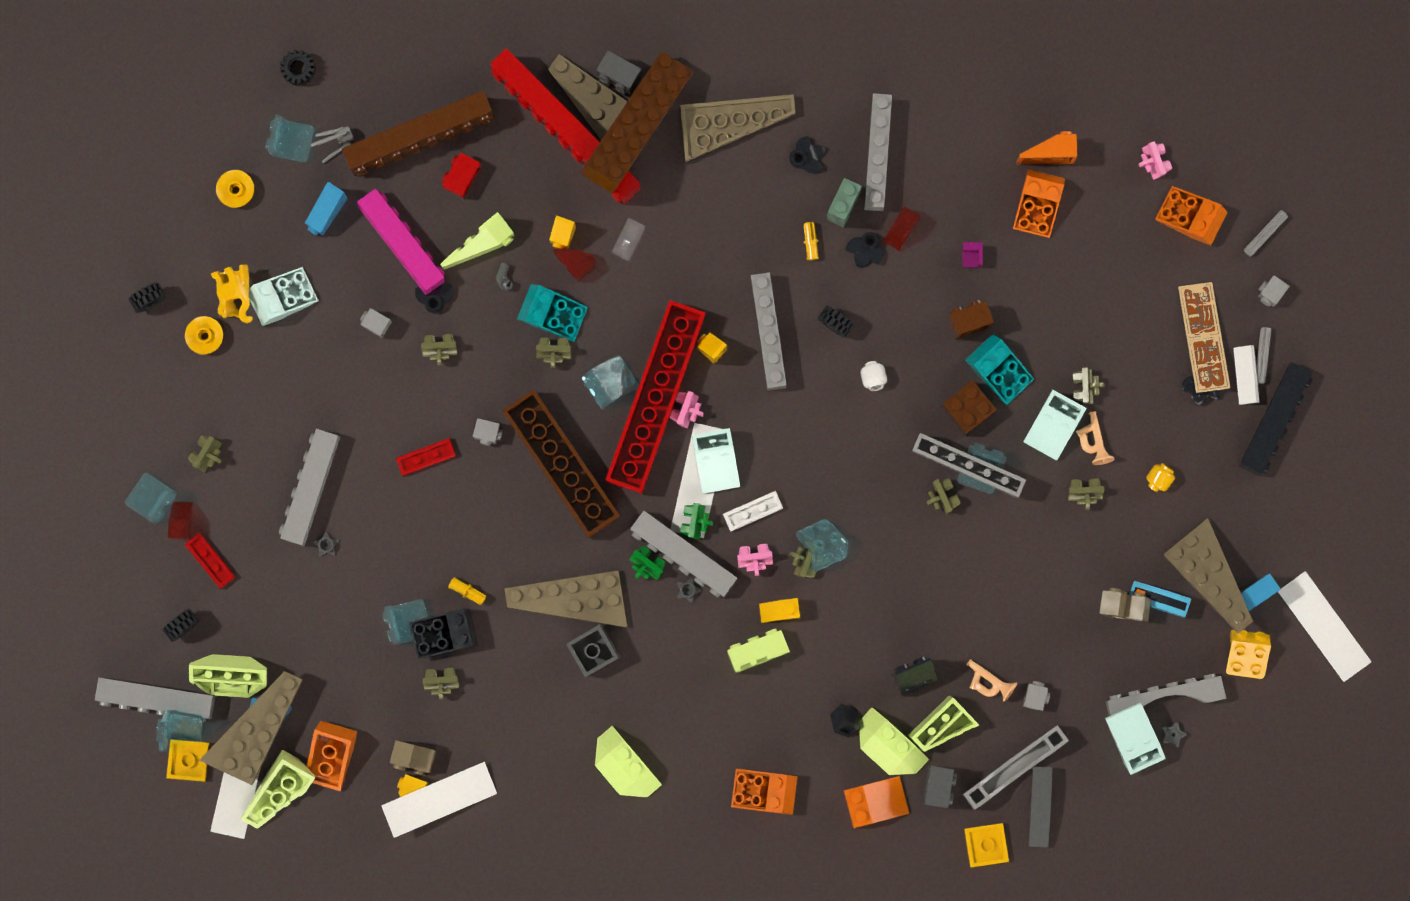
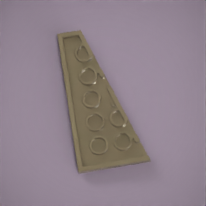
M559 54L548 71L594 133L602 140L628 101Z
M794 94L680 105L685 161L688 162L795 115Z
M1207 518L1164 553V557L1237 633H1240L1253 620Z
M619 571L504 588L507 608L627 628Z
M284 671L199 761L253 785L303 679Z

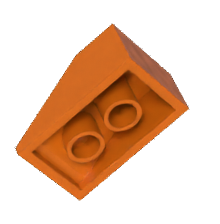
M1071 131L1060 132V134L1019 154L1016 163L1017 165L1074 164L1077 158V134H1072Z
M324 721L319 722L314 730L307 762V768L315 775L312 783L337 791L342 790L358 731Z
M900 776L843 790L853 828L909 814Z

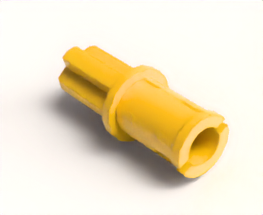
M806 222L804 223V244H806L807 260H818L817 242L819 240L816 239L815 223Z
M453 577L448 588L463 595V598L467 597L479 605H482L486 599V595L472 588L471 584L467 585Z

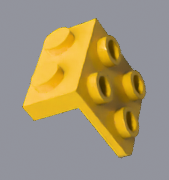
M1231 630V647L1226 673L1250 678H1264L1271 648L1270 635L1263 632H1247L1246 630L1237 633L1235 630Z

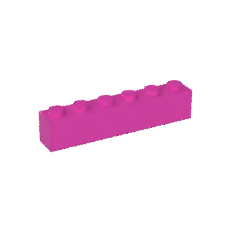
M374 189L357 201L358 208L424 294H429L444 283V271L440 266L436 267L432 262L434 259L428 251L424 252L420 247L422 243L416 236L413 237L409 231L411 229L407 223L400 221L397 210L393 206L390 208L386 203L388 199L384 193H379Z

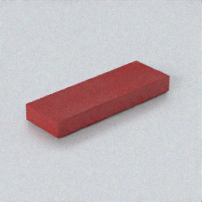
M450 438L397 457L396 461L402 476H406L454 458L456 453Z
M200 532L184 544L220 589L236 578Z

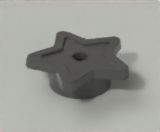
M325 532L322 539L314 541V544L319 547L318 555L322 556L328 553L334 556V547L339 540L331 539L328 533Z
M690 578L686 583L677 582L680 589L677 595L678 599L686 598L692 603L694 595L701 592L700 588L694 586L693 578Z
M1175 722L1172 727H1162L1165 733L1163 743H1172L1179 747L1180 739L1187 734L1180 731L1178 722Z

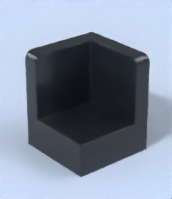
M840 704L830 714L833 730L837 734L849 738L861 727L857 710L853 707Z

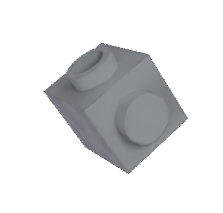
M1273 275L1268 282L1264 281L1258 289L1261 291L1258 297L1261 298L1260 301L1264 305L1274 307L1287 291L1289 285Z
M371 308L369 311H365L360 319L363 328L383 338L392 323L389 318Z
M477 418L473 438L480 440V444L491 446V443L496 444L497 440H501L503 429H500L501 425L499 423Z
M1033 681V684L1029 683L1027 685L1022 707L1043 711L1044 704H1048L1050 693L1047 692L1048 688L1044 687V683Z

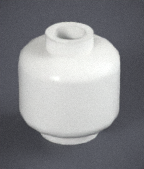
M870 361L861 369L860 374L865 388H868L870 391L884 388V385L887 383V375L882 364Z

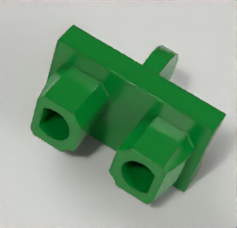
M693 503V505L684 506V516L691 517L690 524L682 523L680 533L688 535L692 539L700 540L701 532H706L707 525L713 526V522L708 521L709 513H704V505Z
M643 546L638 551L635 550L629 559L634 563L632 569L637 572L635 575L636 579L643 576L645 579L651 577L655 581L661 576L666 562L659 557L654 562L650 561L648 557L652 552L646 546Z

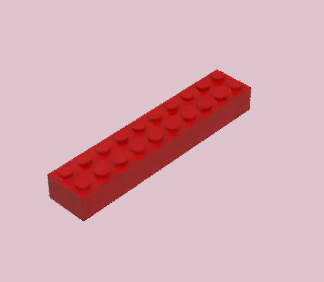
M506 48L490 63L492 69L490 72L493 78L498 83L502 81L506 91L511 96L516 95L519 100L518 103L525 110L529 108L532 113L531 116L538 123L542 121L545 130L551 136L555 134L559 140L558 143L565 150L568 148L571 156L578 163L582 162L585 166L600 142ZM628 171L614 194L611 193L612 198L617 203L622 202L625 205L641 189L640 182Z
M669 300L605 480L606 483L640 495L643 494L705 320V312Z

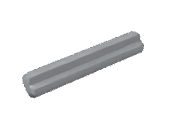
M1280 210L1248 244L1244 252L1251 257L1288 218V215Z
M1268 327L1260 329L1256 363L1258 384H1264L1266 381L1271 328Z

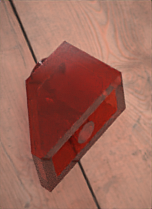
M904 206L883 242L900 251L921 216Z
M559 248L553 250L554 255L577 282L595 269L593 264L595 259L589 252L585 254L582 250Z
M173 501L168 525L169 539H191L193 502Z

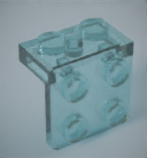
M275 115V119L270 122L269 130L272 131L271 137L267 138L265 146L268 154L273 157L306 163L309 158L314 127L312 125L287 121L283 116Z
M615 356L592 368L582 377L585 386L590 390L595 402L602 410L607 408L616 399L638 388L637 381L621 356Z
M978 443L970 444L967 450V454L1001 469L1007 458L1003 456V452L995 449L992 452L985 450V446ZM959 473L957 479L959 484L987 494L994 492L995 488Z
M144 473L125 500V504L156 525L165 516L167 507L174 503L177 492L150 474Z
M822 519L796 532V537L812 553L811 568L815 572L825 569L829 565L842 561L847 557L848 540L827 519Z
M422 599L384 607L385 612H382L384 623L389 625L390 630L387 631L389 642H393L394 645H400L413 641L409 622L428 617L425 603Z
M165 709L163 717L158 720L156 728L158 731L156 742H159V751H167L170 737L200 742L202 739L203 717L197 714Z

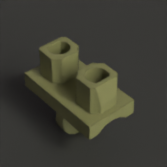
M452 334L442 335L443 342H436L433 335H425L424 343H421L423 357H430V360H437L438 365H442V359H449V355H457L456 341H454Z
M540 338L539 345H536L537 359H544V363H551V368H555V363L571 360V346H569L568 339H558V346L550 345L549 338Z
M1082 368V371L1073 373L1074 383H1083V390H1074V401L1094 404L1093 389L1094 395H1099V388H1104L1105 384L1099 383V376H1093L1092 370L1089 368Z
M201 436L197 445L203 448L199 454L194 451L191 452L188 460L193 464L192 466L205 473L207 468L212 467L215 461L219 464L222 460L217 457L221 452L218 449L222 443L211 436Z
M950 478L933 481L932 484L938 496L936 497L933 490L928 492L931 499L926 501L927 505L933 504L937 510L941 508L938 502L940 500L945 513H951L952 509L961 503L957 494L950 498L946 497L945 491L953 488Z
M1079 479L1071 480L1068 501H1077V505H1084L1085 510H1089L1090 504H1097V500H1103L1104 486H1101L1099 479H1090L1089 487H1082V482Z
M808 542L805 543L804 548L798 547L796 553L790 552L789 556L794 558L792 565L796 566L794 575L814 578L817 568L809 565L812 559L820 561L824 552L818 549L817 545Z
M454 668L444 669V677H437V670L427 669L425 678H423V685L425 691L431 690L432 695L439 694V699L444 700V694H451V689L459 688V681Z

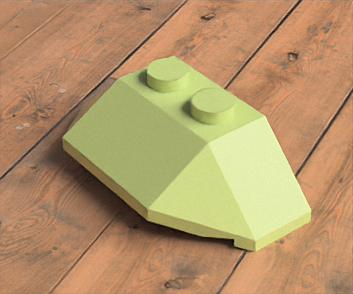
M212 654L189 664V682L196 684L209 695L249 698L267 687V668L252 657Z
M871 708L860 720V749L887 774H917L929 760L907 737L874 708Z
M613 726L597 738L595 766L619 795L648 797L662 785Z

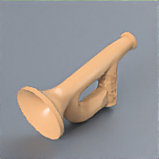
M1096 411L1090 412L1091 423L1076 431L1080 438L1081 446L1087 453H1097L1092 461L1093 465L1110 463L1115 458L1109 455L1104 448ZM1093 431L1095 439L1094 446H1090L1087 439V434Z
M972 659L967 663V666H970L975 671L969 688L977 690L984 696H995L1000 690L1005 702L1018 685L1017 682L1005 683L979 664L973 662ZM981 676L992 683L993 687L991 689L979 683Z

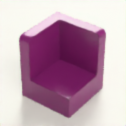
M963 242L962 267L981 268L983 265V242Z

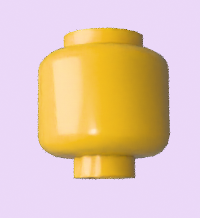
M1161 463V465L1155 464L1146 476L1149 482L1148 487L1155 492L1159 490L1167 491L1175 480L1174 470L1164 463Z

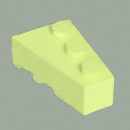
M775 628L765 632L766 636L759 638L757 635L747 639L748 643L743 645L737 643L730 646L727 653L735 673L789 653L790 651L782 631H777Z
M948 696L908 737L925 752L955 736L963 734V732L979 726V724L953 697Z

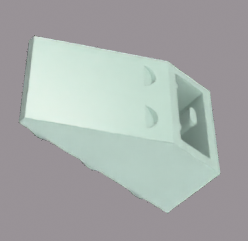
M303 267L254 284L249 292L250 302L262 326L279 321L318 302Z
M1052 390L1023 442L1057 461L1086 408Z
M730 428L692 435L702 493L740 487Z
M1141 702L1105 718L1123 763L1130 775L1166 759Z

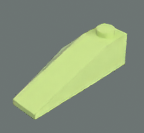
M497 212L478 228L479 234L470 236L466 240L464 248H457L440 265L445 270L496 250L503 245L506 247L514 240L512 238L515 236L514 232Z
M282 750L250 801L241 820L258 829L274 817L275 813L283 807L290 805L291 801L298 796H302L314 781L315 775L300 759Z

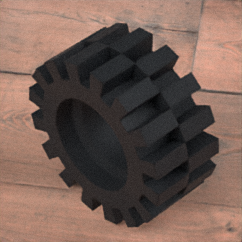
M293 50L292 53L289 51L287 56H283V61L280 63V71L284 79L291 85H306L305 83L310 82L311 78L315 76V63L312 57L307 52H303V50ZM301 61L305 64V70L302 74L295 75L291 72V65L294 62Z
M156 282L136 291L128 300L134 311L140 313L161 303L166 298V295L160 284Z
M828 305L825 306L817 318L823 325L843 338H846L854 326L848 318Z
M187 609L170 621L163 628V632L171 642H174L189 632L199 622V619L191 609Z

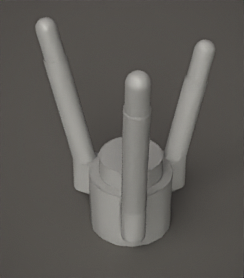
M348 126L315 134L316 137L335 135L311 143V147L337 139L339 144L343 143V145L322 160L323 164L341 152L342 148L351 145L350 141L354 140Z

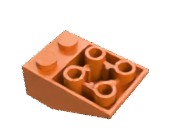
M1028 169L1013 229L1050 238L1065 178Z
M1172 186L1155 220L1194 240L1211 246L1228 212L1217 202Z
M736 769L731 807L793 815L798 776Z

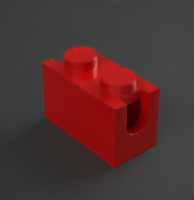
M460 152L459 156L455 155L451 162L452 168L449 173L446 172L441 182H443V189L464 199L482 166L480 162Z

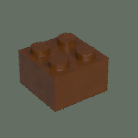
M981 300L971 302L970 306L964 309L963 306L952 309L948 317L955 340L991 328L994 323L987 302H981Z
M973 380L941 406L965 436L996 412V408Z

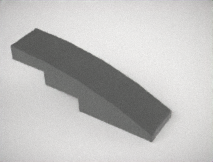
M1032 767L1029 847L1048 848L1052 767Z

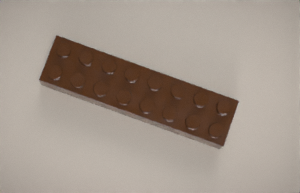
M661 51L585 164L581 174L614 194L688 83L694 71Z
M484 90L346 146L342 148V151L353 175L360 177L368 174L370 169L385 167L387 162L392 160L393 162L400 161L404 158V155L409 153L411 155L417 154L422 151L421 148L426 146L429 148L434 147L443 139L451 140L457 137L456 134L460 132H471L477 125H488L494 119V115Z
M534 389L502 410L588 539L621 518Z

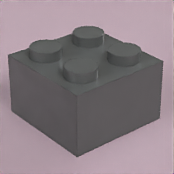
M608 50L596 70L600 83L608 87L609 85L614 86L616 91L624 96L626 94L632 95L642 77L641 68Z
M601 623L566 643L585 677L620 657Z
M929 766L923 805L948 808V805H952L954 793H951V786H955L957 774H954V769Z

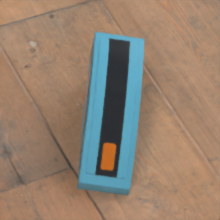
M1137 581L1133 582L1129 594L1134 595V592L1144 593L1145 597L1151 599V608L1182 618L1186 616L1191 599Z

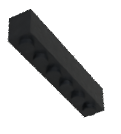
M1293 362L1288 365L1239 467L1257 476L1267 473L1271 465L1269 460L1271 456L1274 457L1279 449L1277 443L1279 439H1284L1288 431L1285 427L1288 422L1291 423L1296 415L1294 409L1296 405L1300 406L1305 396L1302 394L1304 388L1308 389L1313 380L1310 377L1311 371Z

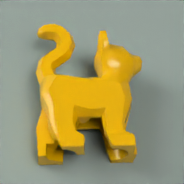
M239 265V271H233L232 267L224 269V272L219 273V271L211 273L212 278L216 279L217 296L219 299L217 313L223 318L235 316L247 324L253 320V317L246 315V311L250 306L248 265ZM236 299L242 300V305L239 310L234 304V300Z

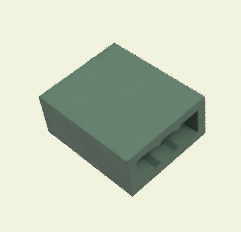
M844 178L828 210L826 220L844 228L860 195L861 185Z

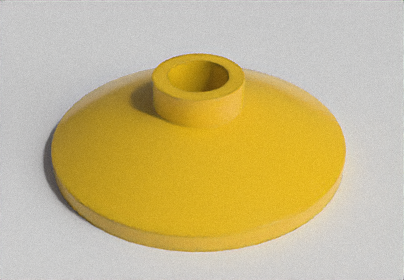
M231 170L219 178L216 185V193L224 205L231 208H239L246 205L252 199L254 183L245 172ZM235 187H239L238 193H233Z
M201 316L188 324L185 330V340L192 351L198 354H210L220 347L223 341V330L215 319ZM204 333H208L206 340L202 339Z

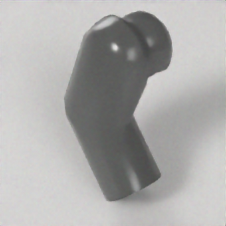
M501 263L496 275V281L503 291H508L512 288L513 284L507 277L510 266L505 263Z

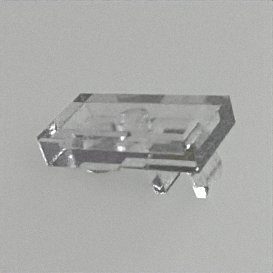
M628 218L612 253L629 261L646 227Z

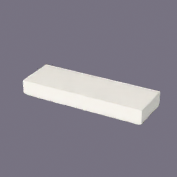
M1254 346L1234 348L1239 405L1259 403Z
M776 491L728 511L723 516L730 532L782 510L783 506Z

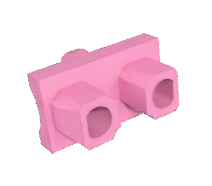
M1154 141L1142 148L1144 154L1141 157L1143 161L1138 165L1140 168L1145 167L1147 173L1151 172L1153 180L1160 178L1172 169L1170 161L1162 162L1160 155L1165 153L1163 143L1155 144Z
M690 391L688 393L679 392L676 402L683 404L681 411L673 409L670 419L677 422L681 427L688 428L690 421L695 422L697 416L703 417L704 413L699 411L701 404L697 403L699 396Z
M767 544L758 545V553L752 554L750 553L749 546L740 547L739 555H737L738 567H746L747 572L755 571V576H759V570H765L766 565L773 564L772 551L769 550Z

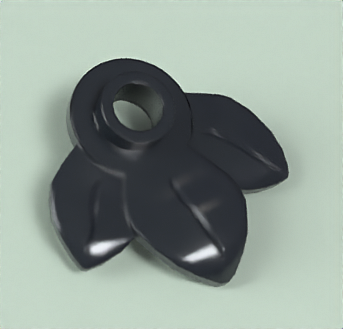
M809 136L802 137L797 141L795 150L790 153V164L795 168H803L808 173H817L823 169L818 160L824 155L825 147L815 144L811 145ZM796 156H801V157H802V161H801V162H797V161L795 160V157H796Z
M867 232L862 237L852 238L845 248L847 252L855 253L854 259L857 268L866 266L870 261L879 265L883 258V251L879 247L880 239L873 232ZM872 239L874 244L868 245L866 241Z
M452 284L440 285L427 295L424 294L420 287L415 288L416 299L424 304L426 310L432 314L439 313L443 309L444 303L451 300L453 295ZM433 301L438 302L435 308L431 307Z
M1193 376L1187 377L1182 384V392H1191L1192 399L1197 406L1202 404L1208 396L1216 400L1219 398L1220 390L1196 393Z

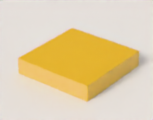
M170 740L166 778L206 781L208 764L199 760L209 751L210 743Z
M1003 823L964 829L970 867L1009 862Z

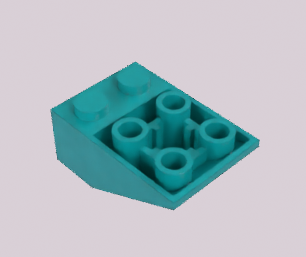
M531 284L517 320L574 342L588 307L541 285Z
M993 334L965 359L973 371L1006 405L1034 380L1003 340Z

